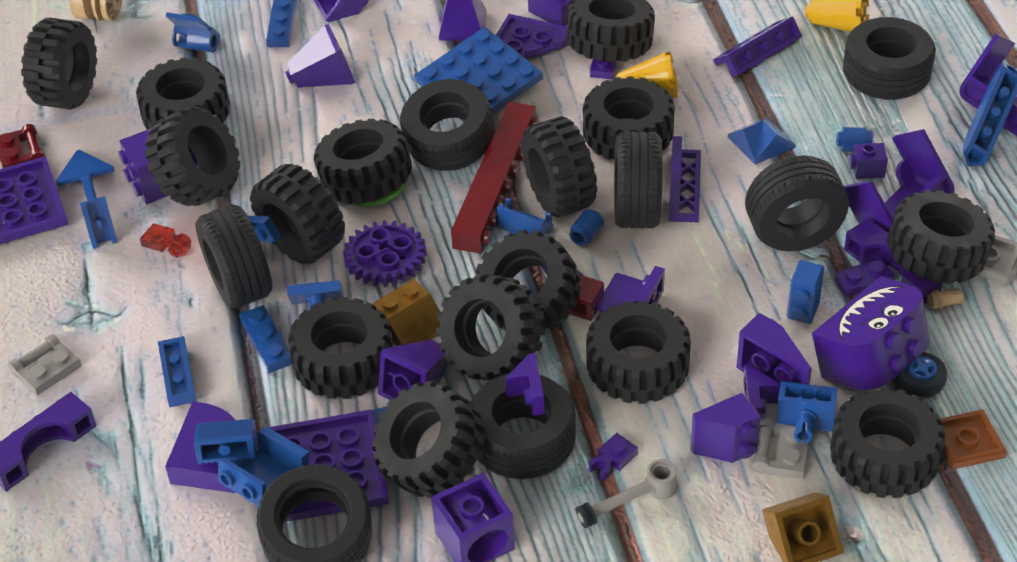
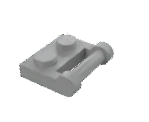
M54 334L46 337L44 343L18 360L14 358L8 362V367L12 373L37 396L82 366L80 359L65 347ZM49 351H54L29 369H24Z
M762 418L759 427L760 436L757 455L753 458L752 468L760 473L803 479L808 443H804L805 435H802L800 443L794 438L796 426L775 423L770 418ZM771 436L779 437L776 461L768 458Z

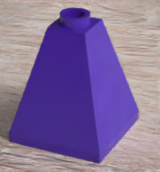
M445 0L439 40L464 41L485 27L487 10L482 0Z
M329 24L324 25L287 63L289 70L285 71L290 84L295 83L298 88L356 83L345 55Z
M433 340L384 348L380 354L378 395L391 400L392 398L396 399L399 396L398 393L403 389L408 388L410 390L411 385L417 383L424 384V382L434 381L439 384L448 365L445 356H447L446 351L441 352L439 343Z

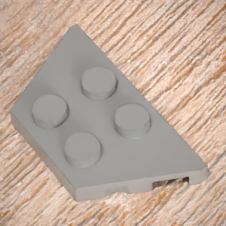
M995 235L986 265L977 276L1006 285L1016 279L1017 242Z

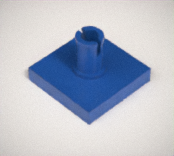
M340 280L287 285V296L292 305L309 303V310L311 305L317 302L322 304L326 299L340 300V297H344Z

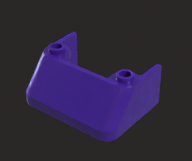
M995 33L961 84L959 90L961 98L976 109L979 108L995 73L1015 43ZM1017 96L1003 125L1005 129L1016 136Z
M925 129L892 137L903 158L896 167V177L901 187L885 203L872 180L844 185L849 198V207L859 224L869 218L889 233L895 210L899 203L907 196L915 192L920 194L924 190H930L931 192L940 190L947 194L955 192L954 184Z

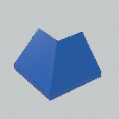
M768 117L728 133V138L755 165L795 148V144Z

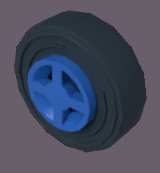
M923 352L899 373L896 379L899 386L907 393L919 397H929L939 393L945 386L947 369L944 362L937 356Z

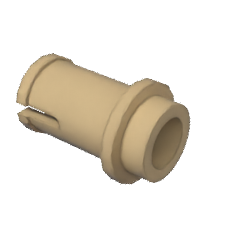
M959 287L940 292L933 290L932 293L927 295L928 306L930 309L940 311L946 306L962 304L964 301L963 292L957 294L961 292Z

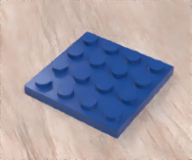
M483 27L414 75L415 82L421 87L444 79L461 80L476 86L488 98L492 115L507 105L508 102L513 101L544 79L541 70L486 27Z

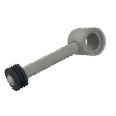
M657 459L651 462L648 466L647 477L644 482L593 506L588 502L577 506L575 511L578 521L586 529L589 525L592 526L597 523V516L648 492L656 499L665 500L671 498L677 489L676 466L666 459Z

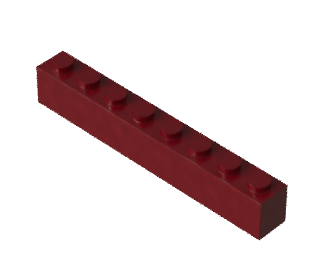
M508 102L451 229L452 249L482 254L485 244L488 245L490 243L491 230L498 224L497 207L499 204L505 205L506 195L512 191L513 178L518 177L520 162H523V154L521 153L522 134L528 126L539 123V116H536V106Z

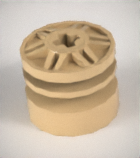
M69 0L72 15L78 19L92 20L96 18L101 21L114 22L118 18L122 6V0Z

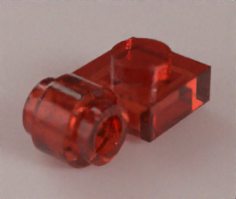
M155 223L140 238L141 246L163 252L168 247V252L176 258L185 256L190 250L192 243L190 237L186 234L180 233L176 235L173 228Z

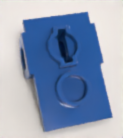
M166 13V17L175 24L172 33V43L174 46L215 52L221 36L213 27H210L200 17L192 14ZM176 34H180L178 41H176Z

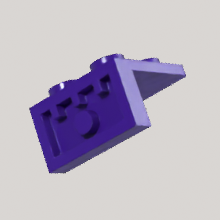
M655 266L651 274L646 275L644 280L615 273L596 305V310L601 313L603 311L607 312L609 307L613 305L618 307L627 301L631 303L645 301L646 304L651 305L652 303H657L664 291L665 268Z

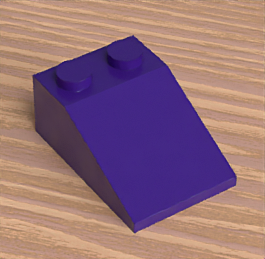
M758 313L740 330L736 368L744 372L745 365H751L780 385L781 382L810 385L812 368L782 325Z

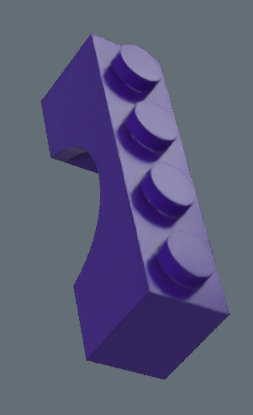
M868 218L846 231L844 250L861 264L882 257L888 266L894 268L900 274L902 283L912 285L921 291L924 304L927 303V295L932 293L933 290L941 291L943 282L934 283L930 282V279L916 277L915 273L907 272L902 264L899 265L894 260L888 248V232Z
M69 392L0 441V487L7 492L29 476L27 469L29 457L42 444L53 440L75 442L95 428L97 425L92 409L75 394Z

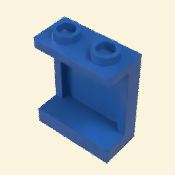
M266 426L258 431V445L256 446V454L253 460L250 458L247 461L245 459L242 461L237 459L236 462L232 463L226 458H222L218 461V482L238 493L247 501L259 506L262 495L265 494L266 489L269 488L271 483H274L276 478L286 474L289 470H293V468L309 465V451Z

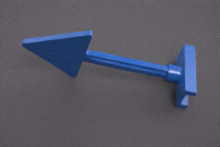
M76 150L57 178V186L82 181L87 201L81 202L80 205L93 249L98 248L97 243L112 240L113 244L117 243L105 196L97 198L91 179L114 172V166L81 150Z

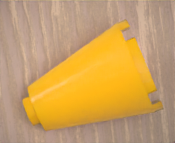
M812 0L809 5H806L805 17L812 24L851 32L859 24L869 20V14H867L869 0Z
M671 51L664 52L617 73V77H621V79L627 78V76H634L635 79H640L641 77L647 79L648 82L654 81L658 83L660 88L663 87L672 98L679 97L676 70H674V66L671 64L674 63Z

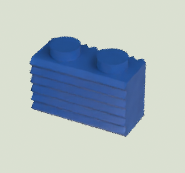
M803 260L798 261L790 284L787 309L788 319L808 324L813 322L821 298L825 269L823 265Z
M254 419L196 424L194 447L198 464H207L208 462L212 464L214 461L218 463L222 458L235 462L237 459L240 461L245 459L247 461L249 458L251 460L255 458L257 435Z

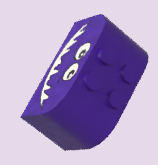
M880 276L812 333L821 378L855 390L880 388L893 380L927 350L930 345L921 291L912 285Z

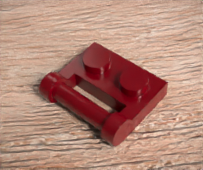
M26 124L21 130L0 135V161L2 168L45 157L44 151L39 147L36 138L37 130L33 124ZM27 140L31 152L24 155L20 142Z

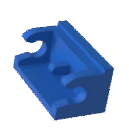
M509 198L505 199L506 206L499 204L497 207L498 228L514 234L521 230H526L530 234L532 230L541 231L544 235L550 234L554 228L551 213L546 212V219L522 212L513 208L512 200Z

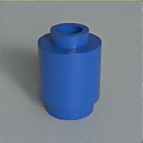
M842 127L841 132H837L836 146H840L841 151L853 152L854 144L873 143V131L867 130V128Z
M591 209L584 210L570 228L569 236L571 240L579 246L591 243L604 226L601 214Z

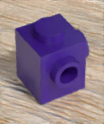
M884 143L854 144L853 154H849L848 163L849 168L854 171L855 179L885 178L888 158Z

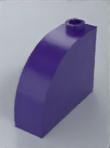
M192 401L165 465L170 484L235 493L218 482V463L215 461L212 464L210 462L207 464L202 463L201 465L197 463L194 447L196 424L235 420L227 411L215 405Z

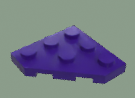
M508 14L496 34L497 37L525 59L564 48L568 42L567 26Z

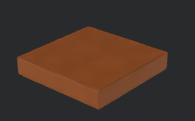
M983 409L940 418L946 435L943 454L952 470L1006 457L1007 451Z

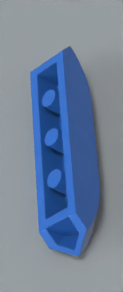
M1001 64L992 78L969 128L963 145V155L968 167L984 165L1009 114L1017 95V69L1012 65Z

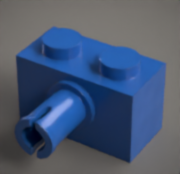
M781 382L778 397L777 423L796 426L794 438L800 443L802 435H805L804 443L810 442L813 437V430L832 432L838 388Z

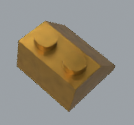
M415 279L372 303L376 310H381L389 321L392 342L395 346L428 341L437 336L436 328H440V321H437V316L440 311L431 294Z
M814 492L762 509L769 538L783 562H819L844 553L828 495Z

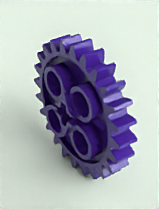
M383 220L382 225L379 226L376 222H373V227L371 228L363 225L364 231L355 230L356 237L349 236V243L344 244L345 268H348L349 275H355L356 281L363 278L364 285L373 281V287H376L379 282H382L384 287H387L388 282H392L397 286V280L401 279L403 282H407V275L415 277V270L421 271V264L426 263L425 240L421 239L420 232L415 233L414 227L406 229V223L397 226L396 221H393L391 225H387L386 220Z

